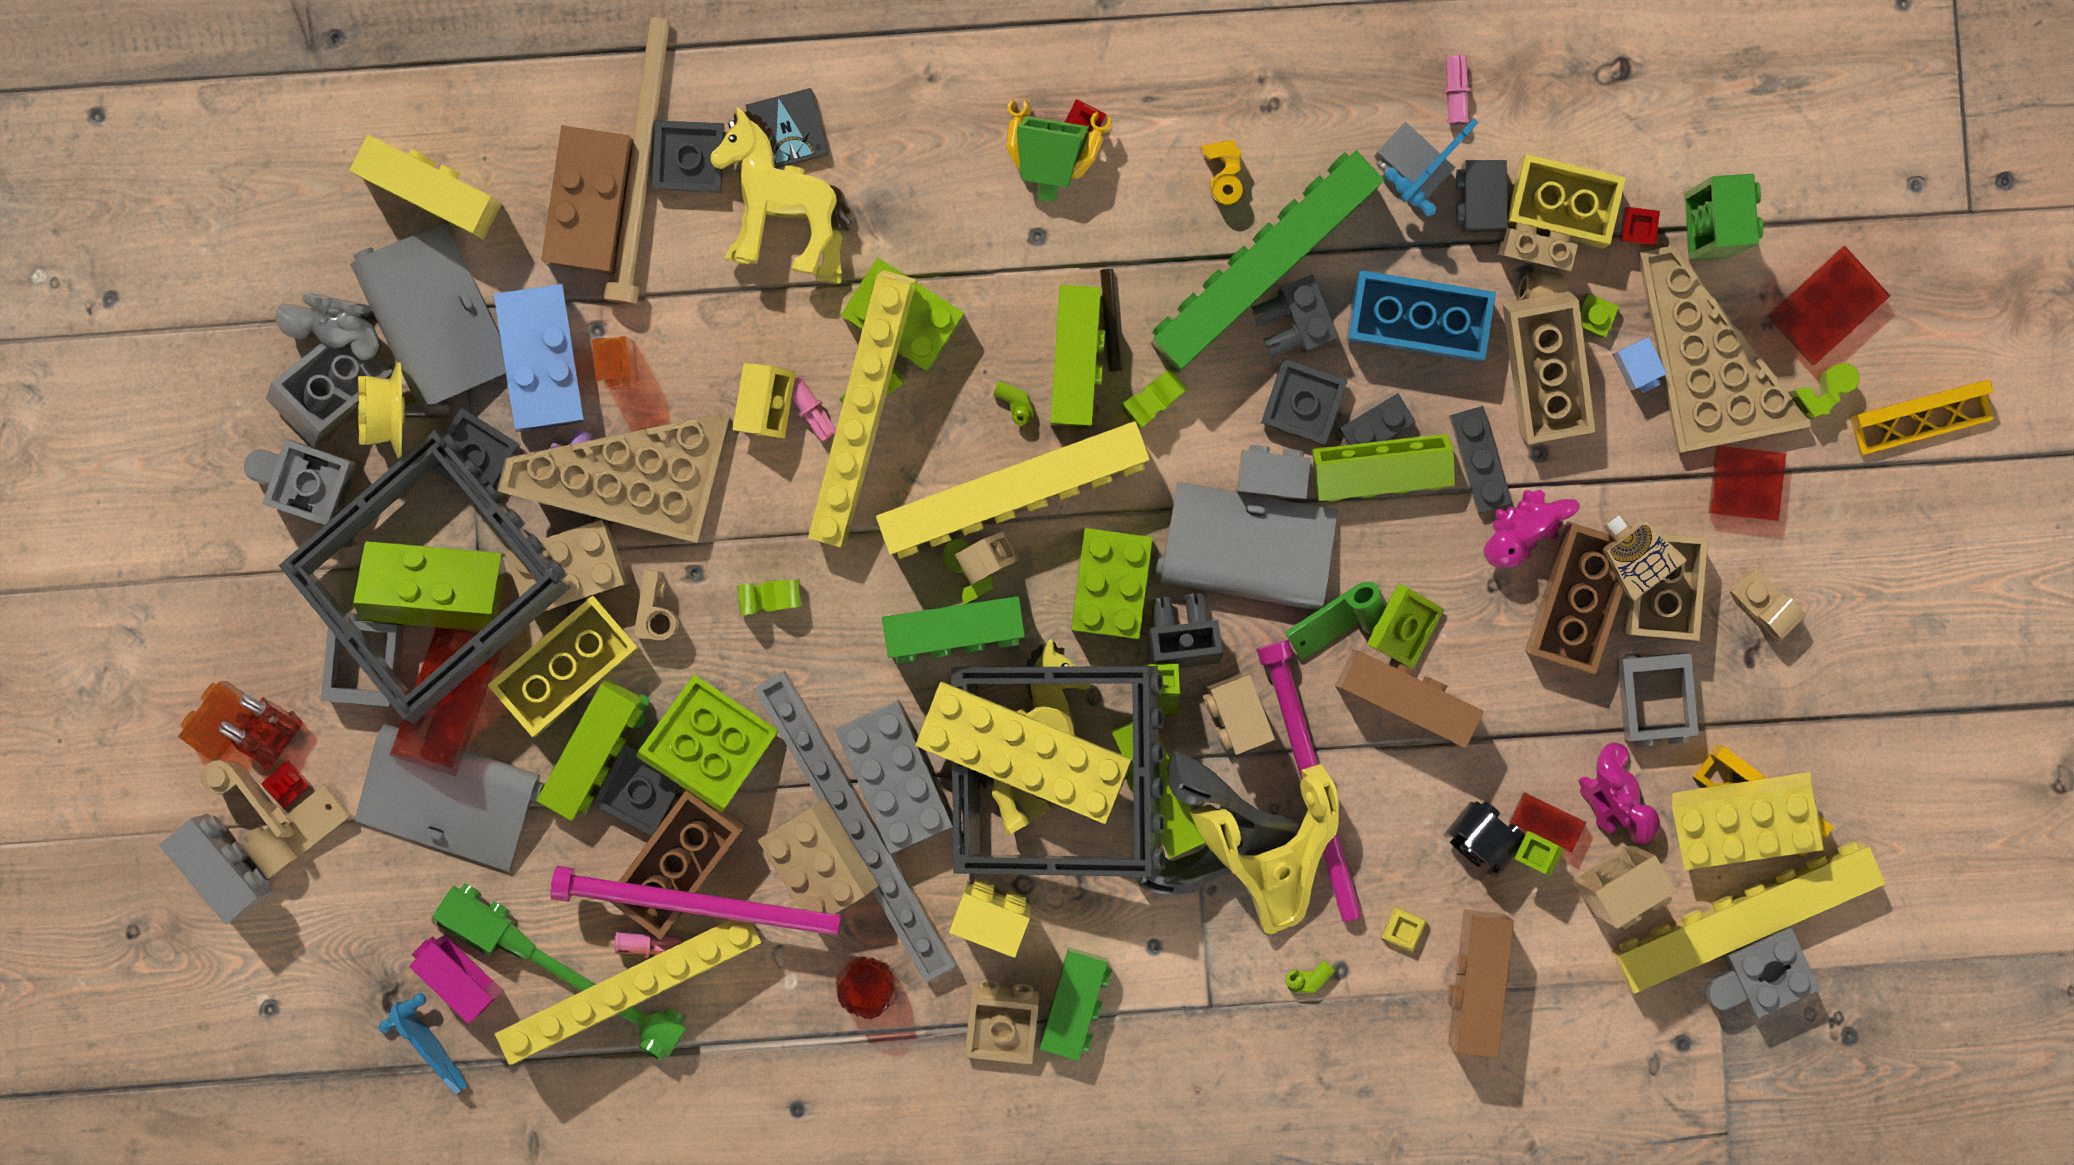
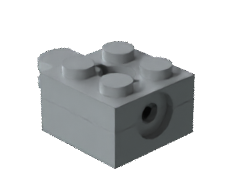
M288 439L284 440L280 454L261 449L254 450L248 454L244 461L245 474L251 480L268 486L263 501L264 505L322 525H326L342 511L358 463Z
M1786 927L1722 955L1729 972L1710 980L1706 985V997L1712 1005L1720 1010H1729L1745 1003L1748 1012L1759 1019L1819 991L1820 988L1792 927Z

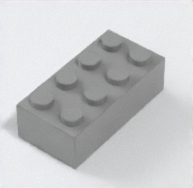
M899 700L835 728L889 854L953 827L951 816L921 748L915 746L917 739Z

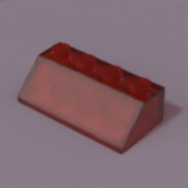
M436 628L414 688L478 633L462 629ZM502 649L498 650L415 724L403 719L390 756L456 776L486 695L487 685L491 681Z

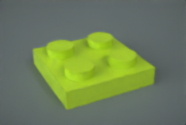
M1398 583L1394 593L1388 600V604L1378 624L1374 627L1367 645L1414 669L1444 609L1412 589Z

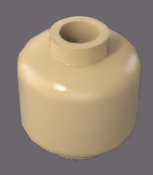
M1537 269L1530 275L1523 277L1518 290V300L1567 291L1571 292V290L1567 288V281L1564 276Z

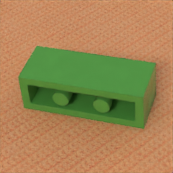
M1068 947L1040 1041V1050L1079 1061L1081 1053L1088 1054L1093 1034L1087 1033L1091 1020H1098L1103 1002L1097 1000L1100 987L1107 988L1112 969L1107 967V958Z

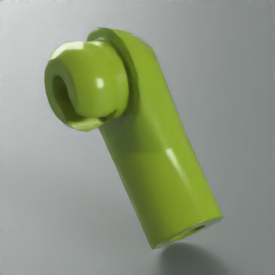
M999 381L993 396L1009 403L1013 415L1012 419L1015 424L1019 426L1027 425L1031 422L1034 415L1029 394L1024 390Z
M1323 960L1312 972L1289 971L1285 976V983L1288 989L1293 992L1315 993L1336 970Z

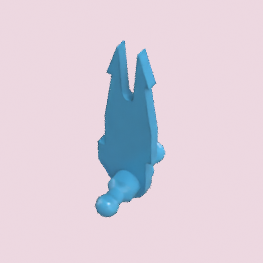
M1475 118L1469 122L1414 183L1408 177H1401L1395 168L1386 169L1385 178L1395 184L1396 191L1402 195L1400 199L1404 203L1408 201L1412 206H1419L1427 216L1435 214L1436 206L1425 199V193L1419 187L1479 123Z
M417 993L412 1000L399 1001L394 1004L391 1012L388 1014V1018L379 1023L378 1028L380 1032L389 1033L395 1026L401 1036L410 1041L420 1056L442 1078L441 1081L458 1094L461 1089L467 1086L458 1067L454 1066L426 1024L423 1025L416 1016L417 1008L426 1003V996L423 993Z

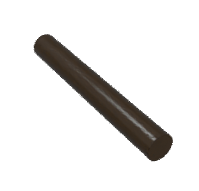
M1114 269L1100 270L1108 368L1109 372L1122 371Z

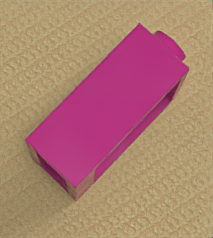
M446 934L438 939L432 936L412 953L415 960L409 967L468 1024L479 1017L504 991Z

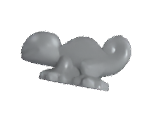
M310 293V295H303V301L312 308L281 304L276 310L277 325L289 337L303 339L313 331L318 339L328 347L340 348L351 343L353 354L362 361L373 358L379 349V340L375 329L360 316L361 314L370 313V305Z

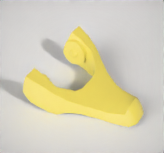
M1321 764L1301 770L1303 779L1300 783V790L1308 811L1297 835L1286 845L1255 856L1238 853L1237 846L1240 845L1241 841L1238 824L1231 812L1227 811L1224 807L1217 809L1208 804L1190 811L1193 821L1209 849L1239 878L1249 891L1260 925L1264 933L1275 934L1288 927H1293L1305 917L1319 860L1327 844L1337 833L1339 824L1337 790L1333 780Z

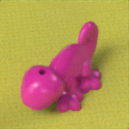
M1530 490L1524 491L1523 499L1518 502L1517 508L1509 507L1506 511L1496 510L1495 516L1497 520L1493 522V529L1497 532L1494 533L1484 546L1483 550L1486 560L1490 565L1498 568L1518 566L1525 558L1531 557V549L1537 547L1538 540H1544L1545 538L1556 539L1558 537V529L1563 525L1562 520L1570 518L1578 512L1580 508L1579 502L1575 499H1562L1551 503H1543L1545 493L1542 490L1534 492Z
M1609 743L1598 756L1596 779L1592 780L1588 777L1579 779L1580 793L1593 806V813L1597 817V826L1604 828L1608 834L1616 831L1618 818L1636 845H1646L1652 842L1658 835L1660 828L1659 815L1652 806L1640 805L1639 783L1632 773L1623 769L1628 761V749L1620 743Z

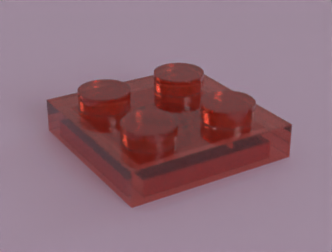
M1716 446L1708 514L1779 521L1787 453Z

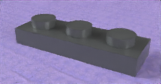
M1484 406L1450 415L1449 418L1477 513L1512 504Z

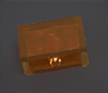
M627 336L592 339L597 382L604 384L610 390L630 389V382H639L634 340Z
M219 681L217 684L211 683L200 698L204 702L196 712L194 710L189 712L180 726L183 730L178 737L210 761L219 760L233 742L231 738L219 732L218 728L222 726L221 723L226 721L241 730L254 712L239 703L240 698L244 699L242 697L244 693L230 682Z

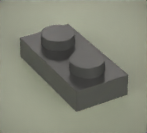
M1397 393L1340 427L1339 430L1348 445L1385 441L1414 424L1415 420L1401 396Z

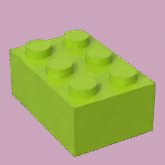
M878 257L841 313L843 319L861 330L863 329L877 274L886 270L906 276ZM916 282L898 354L929 373L964 319V312Z
M1084 528L1071 630L1139 639L1153 537Z

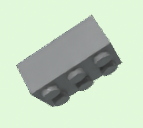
M209 814L190 818L159 846L225 924L243 918L274 892L269 886L271 883L270 879L267 880L259 868L255 869L247 860L249 856L241 844L238 842L233 843L225 834L227 828L216 816L211 817Z

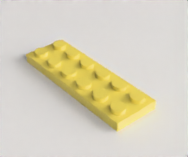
M943 681L938 686L915 745L1103 824L1108 823L1133 760Z

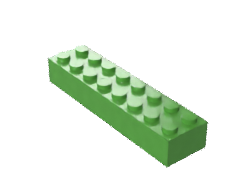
M1357 150L1350 156L1346 152L1339 156L1328 168L1327 171L1330 175L1326 179L1319 175L1302 193L1305 198L1300 203L1293 199L1280 211V214L1277 216L1280 221L1275 226L1270 222L1267 223L1254 236L1252 240L1255 244L1249 250L1243 246L1227 262L1230 266L1229 269L1224 273L1219 269L1214 272L1202 285L1205 289L1202 294L1197 297L1193 292L1178 306L1177 310L1180 314L1174 320L1167 316L1153 329L1152 333L1155 337L1151 344L1178 373L1385 181Z

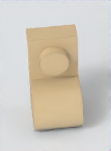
M1003 531L983 538L955 555L970 585H974L1019 561Z
M1753 568L1729 591L1776 641L1782 640L1806 617L1803 610L1786 594L1780 593L1757 568Z
M644 571L633 637L667 640L678 632L680 625L677 614L673 610L657 606V600H663L666 589V580L661 579L662 572ZM660 614L667 616L670 621V628L664 634L658 633L653 627L654 619Z

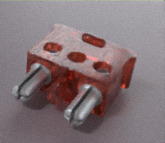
M243 694L242 697L244 699L240 698L239 703L252 711L250 715L244 712H240L237 715L236 722L241 724L239 729L224 721L218 730L231 738L230 741L238 751L257 761L264 770H268L301 728L302 720L294 711L288 712L265 697L258 701L248 694Z

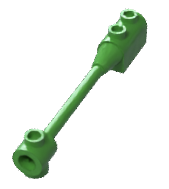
M464 883L461 889L453 886L431 917L434 925L488 958H491L495 950L500 948L524 960H531L581 992L596 985L536 948L537 946L512 924V920L507 918L510 911L506 907L495 901L490 906L480 902L478 899L481 893L468 884ZM634 1007L619 1013L622 1017L639 1026V1039L642 1040L639 1048L659 1061H662L665 1055L670 1056L687 1028L681 1024L684 1017L668 1007L664 1013L656 1010L646 1015Z

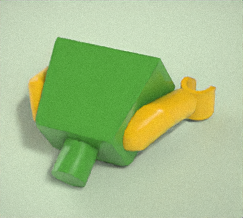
M1011 100L1007 108L1013 116V120H1010L1008 125L1006 149L1015 166L1020 169L1021 178L1025 181L1038 183L1037 198L1043 201L1056 200L1058 186L1068 187L1073 179L1081 178L1095 162L1103 142L1101 135L1110 131L1112 127L1111 117H1108L1107 124L1104 127H1098L1095 125V122L1098 119L1099 113H1094L1091 117L1093 130L1088 132L1089 126L1029 117L1032 108L1026 100L1023 103V110L1020 113H1016L1017 104L1014 100Z

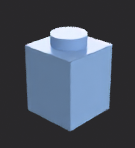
M1649 337L1612 354L1630 391L1640 388L1641 392L1644 393L1660 385L1661 383L1658 378L1667 374Z

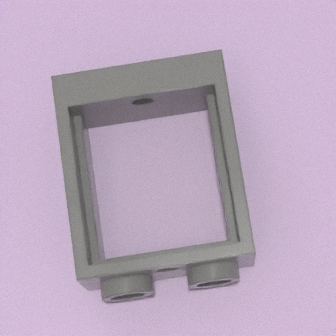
M346 613L359 630L387 633L385 662L399 678L403 625L360 621L358 614ZM328 627L321 701L391 707L392 705L380 690L336 687L340 641Z
M1691 653L1617 659L1624 740L1634 741L1635 747L1654 746L1655 739L1668 738L1669 744L1688 743L1689 736L1699 735ZM1680 668L1685 727L1638 731L1633 672Z

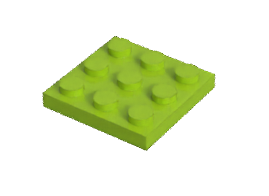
M694 674L641 746L636 756L723 813L779 731Z

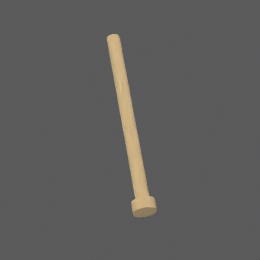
M651 17L649 22L613 282H606L603 300L620 304H638L640 287L634 286L633 283L655 134V120H657L670 20Z

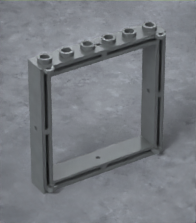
M433 430L279 565L404 720L414 724L571 588L564 579L568 575L564 568L555 559L550 562L545 557L543 552L546 550V547L534 534L529 537L521 528L525 525L522 518L513 509L507 511L500 503L504 500L502 494L497 492V489L491 483L486 486L479 478L483 474L481 469L470 458L465 461L458 453L462 450L460 444L449 433L443 436L436 430ZM440 462L536 576L538 581L410 692L313 572Z
M1158 666L951 667V685L957 688L961 686L962 690L977 696L978 684H1132L1134 857L980 854L979 772L952 761L953 874L1153 877L1161 874V869L1165 865L1164 848H1160V834L1164 832L1165 818L1164 814L1160 813V799L1164 796V781L1160 778L1159 764H1162L1164 759L1163 744L1159 743V729L1163 727L1164 717L1162 709L1159 708V694L1163 690V677L1161 671L1158 670ZM961 776H962V797H961Z

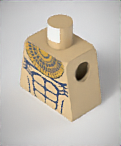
M1618 513L1603 524L1614 539L1603 548V552L1625 594L1633 601L1687 561L1678 550L1646 521L1640 520L1631 527L1621 513Z

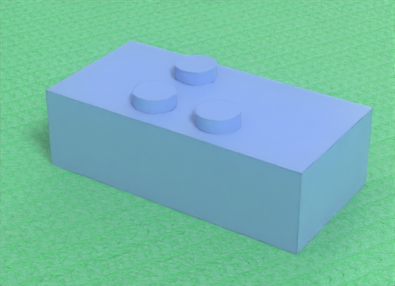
M558 284L494 293L515 432L583 423L584 419L563 285Z

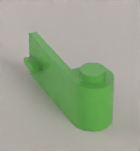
M1362 582L1287 630L1285 634L1297 655L1303 661L1357 624L1367 633H1372L1388 603L1378 585L1373 582Z

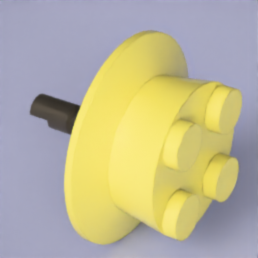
M401 362L396 363L390 379L358 376L359 445L391 442L397 458L401 459L402 424L405 422V417H449V405L405 404L404 397H402Z

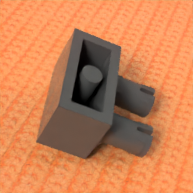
M1313 274L1282 286L1278 290V297L1259 305L1251 306L1253 316L1265 313L1255 319L1258 327L1283 316L1290 318L1292 323L1290 329L1271 337L1263 338L1266 348L1275 344L1278 345L1268 350L1271 359L1298 347L1303 350V353H1306L1339 338Z
M1194 593L1184 596L1188 624L1175 625L1171 597H1163V608L1161 607L1160 597L1150 601L1155 626L1150 628L1148 636L1151 664H1179V668L1220 664L1223 648L1218 620H1208L1205 593H1197L1196 604Z

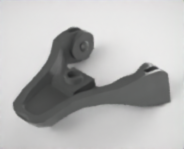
M1177 751L1174 752L1167 768L1170 777L1169 786L1173 795L1191 805H1200L1205 802L1220 804V808L1224 807L1227 811L1231 812L1238 824L1241 835L1240 845L1237 846L1239 854L1256 856L1286 845L1297 835L1301 824L1294 819L1256 809L1243 800L1211 769L1191 757ZM1206 844L1201 851L1174 861L1165 857V865L1159 875L1133 878L1140 887L1154 893L1187 894L1196 892L1205 883L1232 872Z

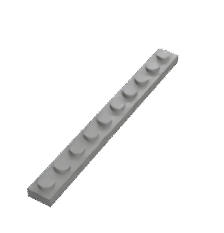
M786 671L754 688L819 801L826 798L879 886L872 892L925 983L955 967L956 962L893 854H889L879 830Z

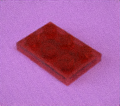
M1844 245L1766 316L1813 366L1891 295Z

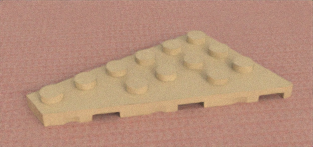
M1675 246L1639 252L1638 257L1657 352L1667 373L1662 377L1677 452L1682 453L1811 427L1810 420L1803 415L1793 402L1791 395L1786 389L1782 388L1777 377L1763 359L1758 357L1745 340L1742 332L1733 325L1731 318L1698 280L1699 277L1693 269L1689 268L1684 262V258Z
M718 413L505 458L497 492L698 543L730 414Z

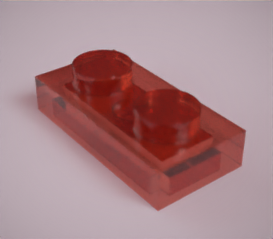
M1525 792L1522 793L1509 820V823L1525 831H1530L1571 853L1587 823Z

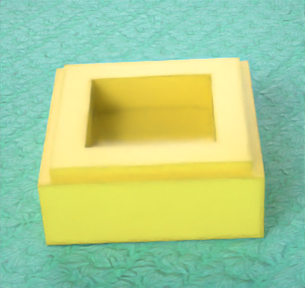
M1394 906L1381 938L1414 952L1427 920Z

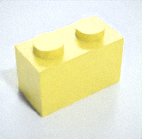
M743 363L732 430L785 439L796 371L768 365Z

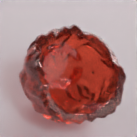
M863 956L847 963L844 969H841L837 974L835 981L838 1003L848 1013L855 1014L857 1017L862 1016L864 1019H873L875 1017L878 1018L893 1005L896 997V981L887 962Z

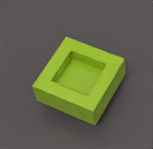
M1587 293L1580 307L1582 329L1603 339L1606 338L1620 306Z

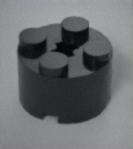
M1477 801L1475 803L1469 802L1446 830L1444 836L1453 838L1449 843L1477 867L1484 863L1490 867L1486 873L1497 878L1517 854L1525 834L1515 825L1510 823L1507 826L1498 818L1500 812L1486 801L1482 804Z

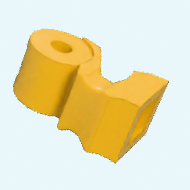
M1235 140L1201 145L1199 150L1206 160L1211 162L1219 159L1224 163V170L1209 182L1210 194L1213 200L1221 206L1234 205L1243 193L1241 181L1234 176L1241 170L1240 158L1242 151L1237 148Z

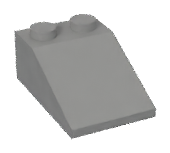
M321 343L271 383L266 400L314 448L358 409V376L388 379L392 375L393 370L377 354L370 360L362 361L358 359L352 352L351 343L340 348L328 347Z

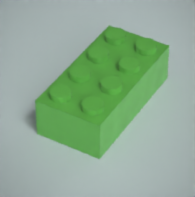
M1754 174L1712 176L1684 193L1689 261L1731 258L1759 244V239L1763 237V221L1761 217L1757 218L1756 204L1761 201V187L1759 182H1755Z
M1019 596L882 617L888 658L896 657V663L917 661L918 653L930 652L931 658L952 655L951 648L964 647L965 653L982 651L986 649L985 643L998 641L999 648L1019 645V638L1025 637Z

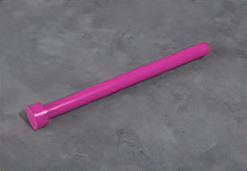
M1287 639L1256 648L1260 665L1268 664L1302 780L1301 770L1316 766L1318 763L1287 660L1293 657L1290 642ZM1337 832L1327 844L1323 857L1342 921H1350L1361 917L1362 914Z
M558 865L553 873L550 891L551 900L569 902L572 896L836 936L839 935L842 915L578 876L575 875V868Z

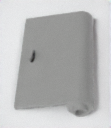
M446 222L374 251L370 247L354 255L355 261L350 266L396 362H401V372L417 404L444 405L452 400L454 396L506 374L500 334Z
M1177 482L1165 555H1158L1154 575L1161 576L1160 583L1318 611L1323 608L1338 510Z
M383 724L374 744L354 821L509 872L513 864L527 810L532 802L538 803L536 800L544 787V783L540 782L539 774L388 724Z

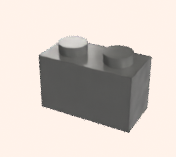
M1465 160L1461 164V169L1456 170V189L1462 190V203H1457L1456 205L1457 224H1462V232L1505 231L1508 228L1507 160Z

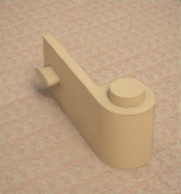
M216 760L204 767L201 774V782L208 792L217 795H237L242 792L276 837L291 838L296 834L289 825L291 820L281 807L276 809L246 768L240 763Z
M326 784L286 814L291 820L290 827L296 833L291 838L276 837L270 828L264 830L261 826L244 837L247 842L243 846L244 851L267 880L289 866L351 816Z

